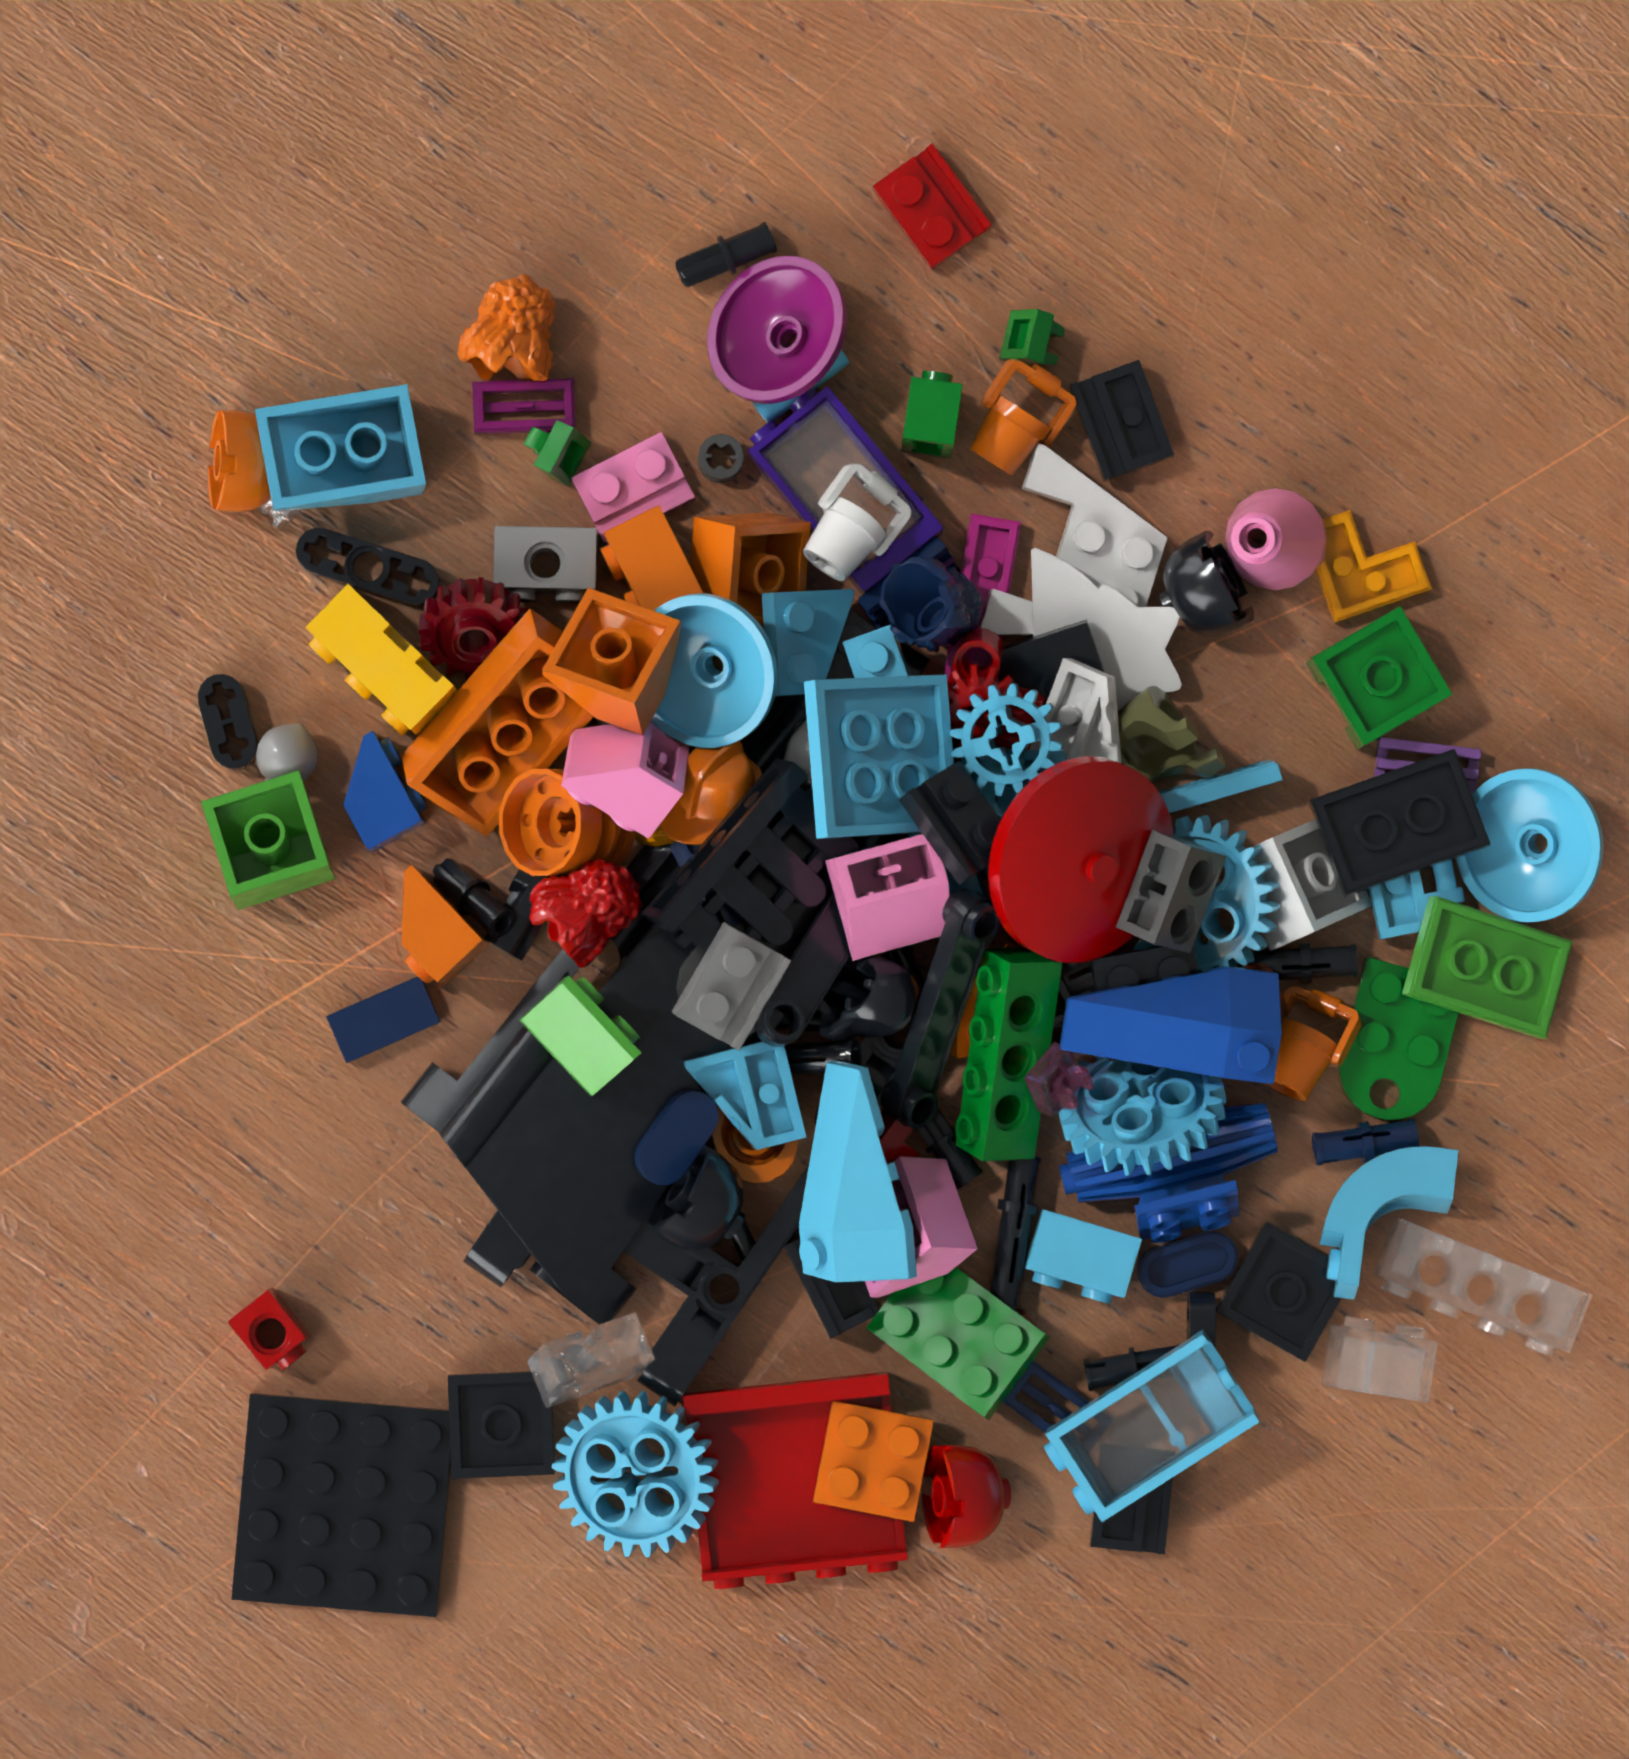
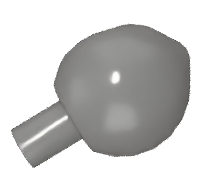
M300 723L284 724L271 728L262 736L257 746L256 763L261 774L266 777L264 781L299 770L304 782L312 774L318 761L316 743L306 727Z

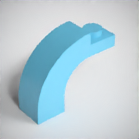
M1427 1146L1397 1149L1384 1153L1365 1163L1343 1183L1330 1205L1319 1245L1339 1248V1250L1330 1249L1326 1279L1335 1280L1334 1297L1354 1300L1359 1287L1365 1234L1370 1226L1380 1217L1401 1209L1448 1213L1453 1201L1459 1150Z

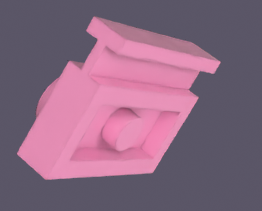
M662 432L571 477L605 545L608 544L604 535L605 531L657 505L660 506L663 514L666 515L696 500Z

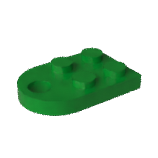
M1365 957L1352 1006L1359 1014L1362 1025L1343 1064L1338 1066L1339 1081L1348 1100L1364 1114L1382 1120H1399L1420 1112L1436 1095L1441 1083L1458 1012L1402 995L1409 968ZM1382 1078L1392 1081L1398 1091L1396 1102L1386 1109L1375 1106L1370 1099L1371 1086L1375 1081Z

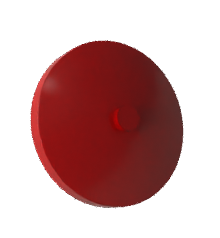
M1084 756L1065 760L1049 767L1033 778L1017 794L998 825L990 851L988 866L989 891L996 915L1002 926L1016 942L1047 959L1065 963H1079L1105 956L1124 945L1134 936L1116 928L1150 834L1154 830L1173 835L1170 814L1156 787L1144 775L1129 766L1108 758Z

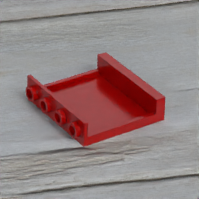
M888 1372L683 1394L687 1425L696 1421L700 1423L698 1430L693 1435L696 1441L710 1439L712 1442L706 1451L702 1453L703 1457L718 1460L715 1468L706 1474L719 1480V1485L715 1490L707 1493L715 1500V1503L708 1512L701 1511L706 1520L698 1529L702 1582L713 1581L714 1589H728L745 1586L744 1577L764 1575L766 1584L795 1581V1572L809 1570L816 1571V1578H832L847 1575L846 1566L867 1564L868 1573L897 1570V1561L908 1560L903 1520L813 1502L832 1401L838 1400L892 1411Z

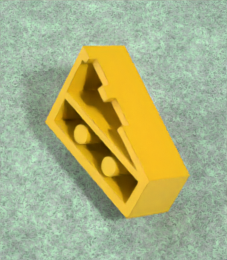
M349 584L305 627L314 636L308 645L329 666L338 659L351 672L344 680L365 701L374 694L387 707L381 716L401 736L410 729L418 737L458 691L449 680L441 675L421 653L405 640Z

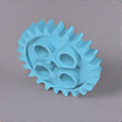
M1208 815L1198 817L1194 827L1189 816L1176 819L1175 828L1172 825L1173 836L1190 840L1227 856L1223 865L1225 877L1222 882L1217 881L1194 942L1198 973H1201V971L1202 973L1208 972L1209 969L1224 966L1237 967V962L1243 966L1251 964L1255 960L1250 949L1260 951L1268 946L1259 932L1268 933L1277 927L1273 921L1265 917L1266 913L1276 911L1281 907V904L1267 899L1268 892L1280 887L1279 883L1265 881L1263 877L1273 867L1272 862L1258 864L1255 858L1260 853L1262 846L1258 844L1246 849L1243 846L1247 835L1245 830L1228 836L1229 821L1227 820L1217 822L1211 830V822ZM1220 908H1224L1232 914L1234 919L1232 932H1228L1220 926L1218 921ZM1202 933L1208 938V943L1202 941ZM1140 939L1133 950L1150 948L1158 945H1154L1150 942Z
M1095 1056L1094 1063L1079 1060L1077 1063L1080 1075L1067 1074L1068 1088L1059 1091L1061 1105L1057 1107L1064 1138L1066 1141H1071L1073 1152L1075 1154L1085 1152L1086 1161L1089 1165L1102 1159L1104 1170L1108 1173L1118 1163L1123 1164L1125 1176H1129L1136 1165H1143L1145 1173L1151 1175L1154 1163L1161 1162L1166 1169L1171 1170L1173 1168L1172 1158L1177 1155L1189 1162L1192 1160L1190 1147L1206 1149L1208 1147L1206 1135H1218L1219 1127L1217 1120H1222L1226 1117L1224 1103H1227L1221 1077L1123 1060L1108 1061L1105 1057Z
M620 1391L614 1398V1404L604 1395L595 1403V1410L586 1405L577 1414L580 1421L572 1419L564 1429L569 1437H562L556 1444L555 1448L564 1456H559L552 1463V1468L565 1473V1475L558 1478L553 1484V1489L568 1491L569 1494L559 1506L561 1509L575 1507L578 1513L570 1523L572 1527L586 1522L590 1526L586 1540L591 1541L600 1533L605 1536L604 1550L607 1552L616 1542L622 1543L625 1557H629L639 1544L645 1557L652 1555L656 1550L657 1543L665 1553L670 1552L676 1544L675 1538L685 1543L693 1534L691 1527L695 1529L700 1528L706 1520L701 1511L708 1512L715 1503V1500L707 1493L715 1490L719 1485V1480L706 1474L715 1468L718 1460L703 1457L702 1455L712 1442L710 1439L696 1441L693 1435L700 1426L698 1421L687 1426L681 1423L685 1411L684 1407L681 1406L672 1414L665 1412L667 1398L664 1396L654 1406H649L646 1391H641L633 1404H631L625 1391ZM645 1438H653L659 1441L664 1448L665 1455L652 1453L647 1448ZM597 1444L609 1446L615 1454V1461L604 1459L597 1450ZM668 1466H675L678 1469V1473L662 1469ZM631 1467L632 1473H625ZM639 1475H646L642 1481H639ZM593 1476L609 1479L603 1482H596L593 1480ZM659 1487L668 1490L673 1496L674 1504L662 1502L657 1497L655 1488ZM606 1493L618 1495L624 1502L625 1510L612 1507L607 1500Z

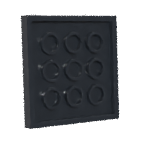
M251 1393L231 1600L437 1617L451 1470L449 1410Z

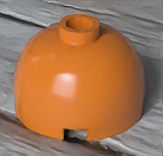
M218 410L213 420L209 448H215L213 467L208 465L210 504L213 509L218 511H251L266 504L271 499L255 413L241 410Z

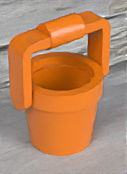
M1009 359L1003 365L982 398L981 405L989 410L969 449L1010 476H1013L1039 442L1047 447L1053 443L1075 409L1076 399L1071 393L1060 387L1061 379L1038 364L1030 367L1018 359ZM1015 370L1025 376L1026 382L1049 397L1056 396L1064 401L1049 426L1000 396Z
M1292 986L1283 995L1289 1008L1288 1014L1294 1002L1298 1001L1306 1004L1309 1009L1335 1019L1339 1017L1349 1021L1337 1045L1333 1040L1316 1029L1293 1020L1283 1019L1274 1084H1264L1283 1096L1304 1102L1308 1099L1329 1065L1341 1066L1361 1028L1362 1021L1355 1009L1344 1005V1000L1316 989L1310 992L1303 988Z

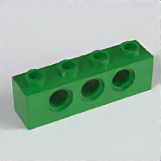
M1025 947L985 948L981 959V966L976 975L977 995L974 1016L969 1025L970 1045L967 1066L962 1075L964 1088L960 1115L957 1118L955 1130L957 1136L956 1146L981 1161L1035 1158L1063 962L1047 959Z

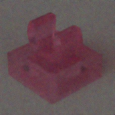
M1056 1042L1050 1046L1024 1077L1038 1112L1053 1118L1063 1107L1076 1109L1079 1103L1075 1093L1080 1087L1092 1090L1094 1087L1089 1071L1082 1066H1077L1073 1053L1061 1050L1059 1048L1060 1044Z

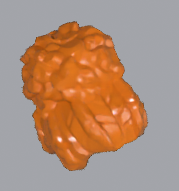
M525 274L519 275L518 278L514 277L489 285V290L484 294L481 305L478 308L479 316L477 321L466 328L460 336L457 352L460 361L470 363L480 379L484 381L491 379L494 373L499 372L503 367L510 370L519 380H547L553 358V352L550 350L547 340L551 336L549 327L554 322L553 311L556 305L551 292L544 287H538L537 283L533 282L531 277Z

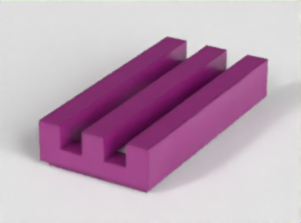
M574 378L547 379L544 381L472 382L475 435L529 433L532 426L544 432H551L557 420L576 429ZM564 391V400L484 403L483 394ZM565 411V419L484 421V414Z

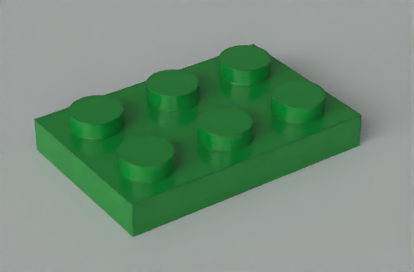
M957 1267L946 1275L893 1292L867 1326L869 1331L987 1420L991 1419L1050 1338Z

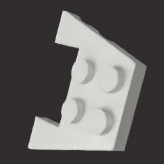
M1037 444L1034 448L1022 489L1071 506L1056 557L1074 566L1098 589L1101 584H1106L1119 591L1137 607H1146L1168 537L1047 446ZM991 589L978 628L989 629L997 635L1033 636L1032 601Z

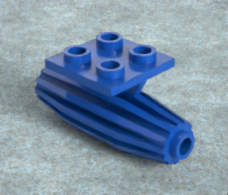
M1266 1104L1224 1106L1226 1117L1225 1119L1217 1120L1219 1134L1206 1135L1208 1145L1206 1149L1191 1146L1192 1160L1188 1162L1177 1155L1172 1158L1173 1168L1171 1170L1166 1169L1161 1162L1154 1163L1151 1175L1145 1173L1143 1165H1136L1133 1172L1129 1176H1125L1123 1164L1119 1163L1108 1173L1104 1170L1102 1159L1089 1165L1086 1161L1085 1152L1075 1154L1072 1150L1066 1153L1068 1163L1059 1165L1065 1194L1076 1193L1078 1203L1140 1198L1139 1204L1134 1205L1139 1238L1142 1240L1151 1238L1153 1243L1174 1240L1182 1235L1181 1230L1200 1225L1202 1230L1205 1231L1225 1227L1232 1222V1217L1239 1216V1201L1236 1181L1227 1182L1223 1176L1278 1152Z

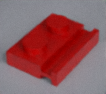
M933 143L920 154L912 157L873 185L872 190L931 271L966 247L979 235L991 229V223Z

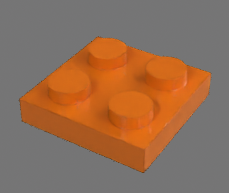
M838 1400L832 1401L813 1502L914 1522L934 1420Z

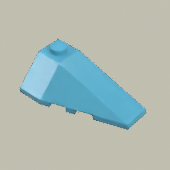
M836 1060L826 1063L799 1220L801 1244L799 1254L803 1273L832 1282L899 1280L917 1277L913 1225L908 1209L899 1210L891 1182L899 1179L895 1162L887 1164L879 1137L883 1134L885 1127L867 1067Z

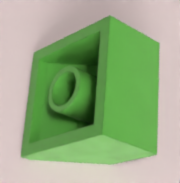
M299 770L201 801L230 898L238 910L335 879L324 840Z

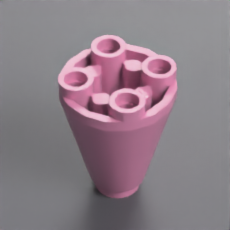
M1273 488L1255 492L1238 504L1228 519L1224 541L1228 560L1240 577L1255 587L1280 590L1295 587L1312 576L1316 568L1325 559L1327 538L1323 519L1310 501L1298 492ZM1260 529L1267 535V541L1261 548L1257 542L1252 541L1258 535Z

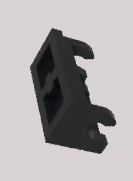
M800 1238L784 1246L830 1339L876 1316L879 1308L874 1298L870 1297L865 1281L832 1282L804 1274L799 1254Z

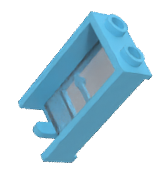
M1203 1329L1055 1425L1053 1424L1047 1428L1045 1435L1050 1442L1043 1447L1057 1470L1061 1472L1067 1468L1078 1484L1071 1490L1083 1511L1087 1515L1096 1512L1101 1522L1258 1424L1260 1416Z

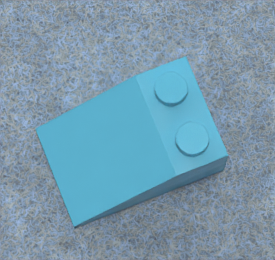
M407 384L255 409L273 511L375 503L423 494L426 481Z

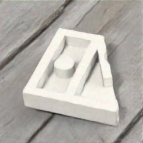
M1063 658L1046 703H1051L1054 706L1052 711L1046 716L1048 722H1062L1063 727L1052 733V740H1057L1064 744L1063 749L1058 751H1065L1067 760L1084 756H1097L1121 763L1115 677L1072 658ZM1041 740L1032 742L1029 750H1040Z

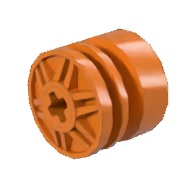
M530 769L515 778L505 792L500 807L499 835L505 853L518 869L531 876L569 875L573 870L580 869L585 862L589 860L595 862L597 859L606 860L620 867L631 852L637 831H627L618 826L610 815L594 805H585L576 801L568 793L567 789L561 786L564 769Z

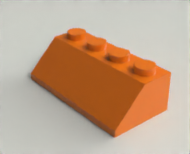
M531 608L401 755L406 782L409 787L485 837H488L499 824V811L504 794L515 778L530 769H548L568 746L569 738L574 730L584 728L594 717L543 676L542 669L563 631Z

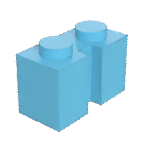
M1041 1208L1024 1268L1034 1271L1032 1277L1034 1282L1057 1289L1062 1288L1064 1280L1083 1286L1081 1296L1110 1304L1113 1295L1125 1298L1142 1239Z

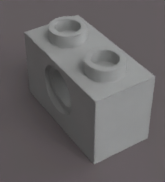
M494 526L493 582L504 583V588L511 594L518 593L521 596L520 602H534L535 593L556 594V602L580 603L588 588L598 591L599 533L597 528ZM542 553H553L560 559L558 572L550 578H540L532 571L533 561Z

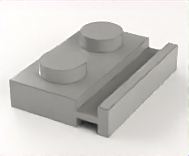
M723 922L674 1006L672 1013L739 1051L791 960Z

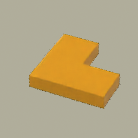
M1350 510L1323 519L1327 538L1325 559L1316 568L1315 572L1334 624L1431 590L1415 541L1366 557Z

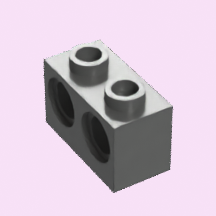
M1152 830L1116 928L1154 945L1190 953L1227 856L1190 840Z

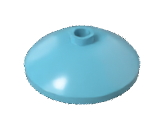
M705 593L679 596L655 609V612L681 620L682 627L666 694L651 721L671 738L699 748L727 746L752 733L768 715L775 699L778 682L774 650L767 634L758 621L735 602L724 597ZM713 656H717L722 660V672L714 667L712 662Z
M1534 768L1516 769L1498 774L1474 791L1472 796L1491 844L1487 848L1456 858L1462 879L1473 896L1493 913L1518 922L1550 920L1576 907L1587 896L1596 882L1601 869L1604 850L1603 833L1599 818L1584 793L1566 778L1547 770ZM1539 834H1542L1547 840V848L1544 852L1538 850L1535 844L1536 837Z

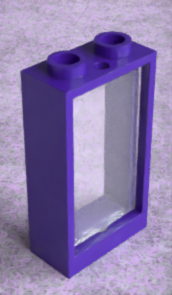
M827 386L818 394L811 388L790 405L789 408L794 412L780 425L771 420L750 438L754 446L748 450L749 458L798 518L811 522V534L824 514L818 502L845 465L861 464L870 472L876 471L898 490L897 495L911 509V516L896 538L898 539L893 541L881 556L873 558L876 554L871 551L847 577L860 594L863 595L891 572L892 565L901 564L930 539L942 535L944 528ZM852 476L838 497L851 501L865 510L885 530L897 513L889 506H884L862 487V483Z

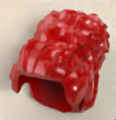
M597 859L595 862L589 860L580 869L573 870L568 877H544L536 884L530 893L529 900L532 903L529 919L532 925H540L549 921L547 933L551 941L559 942L578 967L586 968L603 952L609 937H614L624 928H627L639 914L640 908L643 905L639 897L640 884L624 866L620 868L602 859Z

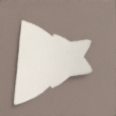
M1033 548L1031 550L1033 637L1087 619L1105 673L1115 677L1118 710L1149 686H1157L1164 692L1180 690L1182 686L1181 680L1165 650L1180 618L1173 607H1137L1119 591L1106 584H1101L1098 589L1083 573L1070 563L1040 549Z

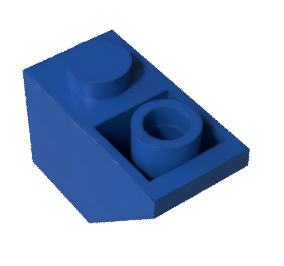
M374 731L363 736L343 804L367 850L372 853L426 824L420 812L428 808L422 795L408 785H405L398 774L396 767L403 763L391 739L387 737L380 741Z

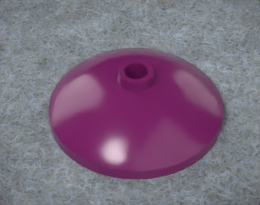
M797 256L769 258L746 269L725 289L713 310L709 322L707 349L712 369L717 378L737 396L747 401L761 404L784 402L811 389L826 375L836 361L846 336L848 314L845 297L840 286L833 276L820 265ZM797 336L795 342L789 347L790 341Z

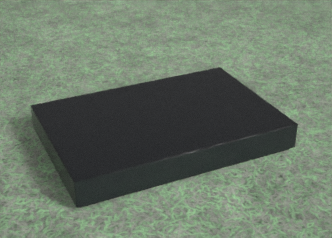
M1455 749L1310 799L1309 801L1344 898L1487 848L1491 844Z

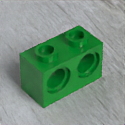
M923 371L922 378L911 377L901 452L951 459L962 384L952 382L953 375L937 371Z

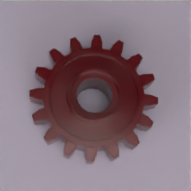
M484 577L466 580L459 578L457 582L447 587L439 586L436 599L427 598L425 600L424 614H420L419 617L420 648L422 651H430V664L432 666L445 662L447 663L446 675L451 677L458 670L465 671L466 680H468L529 608H520L521 596L518 593L511 594L504 588V583L502 582L494 583L484 580Z

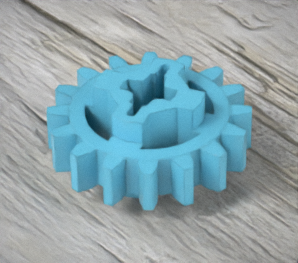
M1011 683L1006 695H1001L999 688L995 684L988 686V700L985 701L977 693L969 697L974 707L972 712L964 709L957 711L956 715L965 724L963 728L950 730V736L961 739L962 746L953 750L951 755L958 758L965 756L968 763L963 767L968 774L975 771L979 775L976 785L980 790L989 782L995 783L996 796L1004 795L1007 784H1012L1015 792L1018 794L1026 786V779L1029 778L1031 781L1040 774L1039 770L1042 767L1048 769L1057 764L1049 757L1050 751L1062 750L1064 747L1063 743L1052 740V733L1063 727L1062 722H1048L1046 716L1054 708L1051 703L1041 707L1034 704L1038 691L1032 689L1023 698L1019 696L1018 684ZM1008 705L1024 709L1036 722L1025 724L1014 718ZM988 710L990 721L988 728L982 737L973 739L977 721ZM1001 725H1005L1009 733L1017 732L1020 741L1012 745L1013 754H1008L1005 746L996 747L994 738L1002 734ZM1041 740L1040 750L1036 759L1025 769L1026 763L1023 755L1030 743ZM988 755L999 761L1005 774L990 770L978 757Z

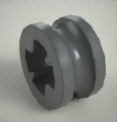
M725 434L713 435L701 445L698 454V465L703 476L710 481L717 483L729 482L742 469L744 460L743 449L733 437ZM715 447L717 450L723 451L728 447L734 453V455L730 456V462L734 463V465L728 470L721 465L712 469L707 463L712 460V455L707 454L709 450Z

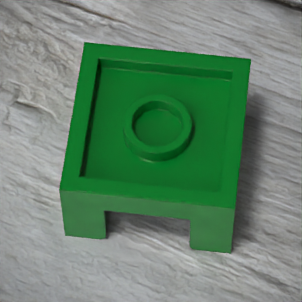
M1401 606L1313 656L1306 662L1317 683L1321 684L1324 682L1349 726L1345 730L1357 750L1452 695Z

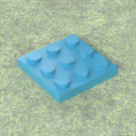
M947 674L805 681L804 691L816 839L922 833L899 799L911 789H915L924 781L954 764V759L951 755L953 746L952 736H950L951 722Z

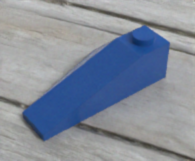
M1224 966L1209 969L1208 972L1183 977L1178 975L1163 978L1162 981L1132 987L1122 986L1067 997L1059 1048L1065 1051L1203 1075L1274 1084L1282 1035L1279 974L1276 972Z

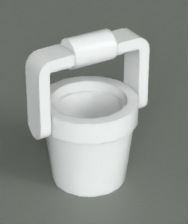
M847 464L841 469L818 502L824 514L803 549V554L816 568L829 577L838 581H844L871 551L877 556H881L886 552L909 520L911 509L897 495L898 490L876 471L870 472L861 464ZM852 476L862 483V487L884 506H889L897 513L885 530L865 510L851 501L838 497Z

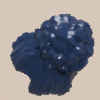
M911 557L903 564L892 565L891 572L881 587L879 604L885 610L891 622L890 630L896 635L898 642L908 643L910 646L916 645L918 648H927L929 652L934 651L938 653L941 646L955 645L961 637L976 627L979 622L978 617L980 616L982 598L974 583L969 581L963 573H958L955 567L946 569L944 563L932 557L928 559Z

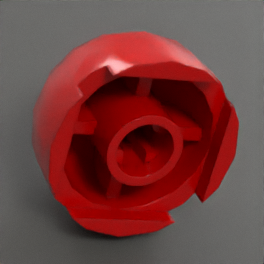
M933 1445L927 1453L923 1477L932 1476L931 1497L922 1493L924 1520L930 1539L933 1543H941L939 1548L966 1547L980 1543L994 1532L1001 1521L1003 1509H1008L1010 1506L1011 1488L1008 1479L1002 1478L998 1466L986 1452L975 1447Z

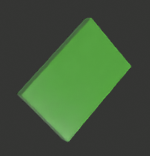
M1429 896L1402 995L1528 1036L1546 1039L1573 941L1438 896Z

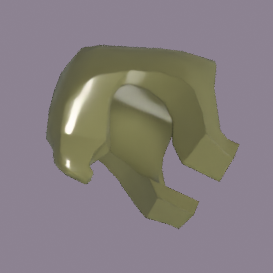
M1157 686L1147 687L1134 697L1118 715L1121 763L1140 772L1151 783L1162 778L1180 774H1192L1210 779L1218 771L1225 768L1224 756L1218 748H1214L1207 753L1199 749L1196 740L1199 739L1197 727L1187 718H1183L1168 694Z

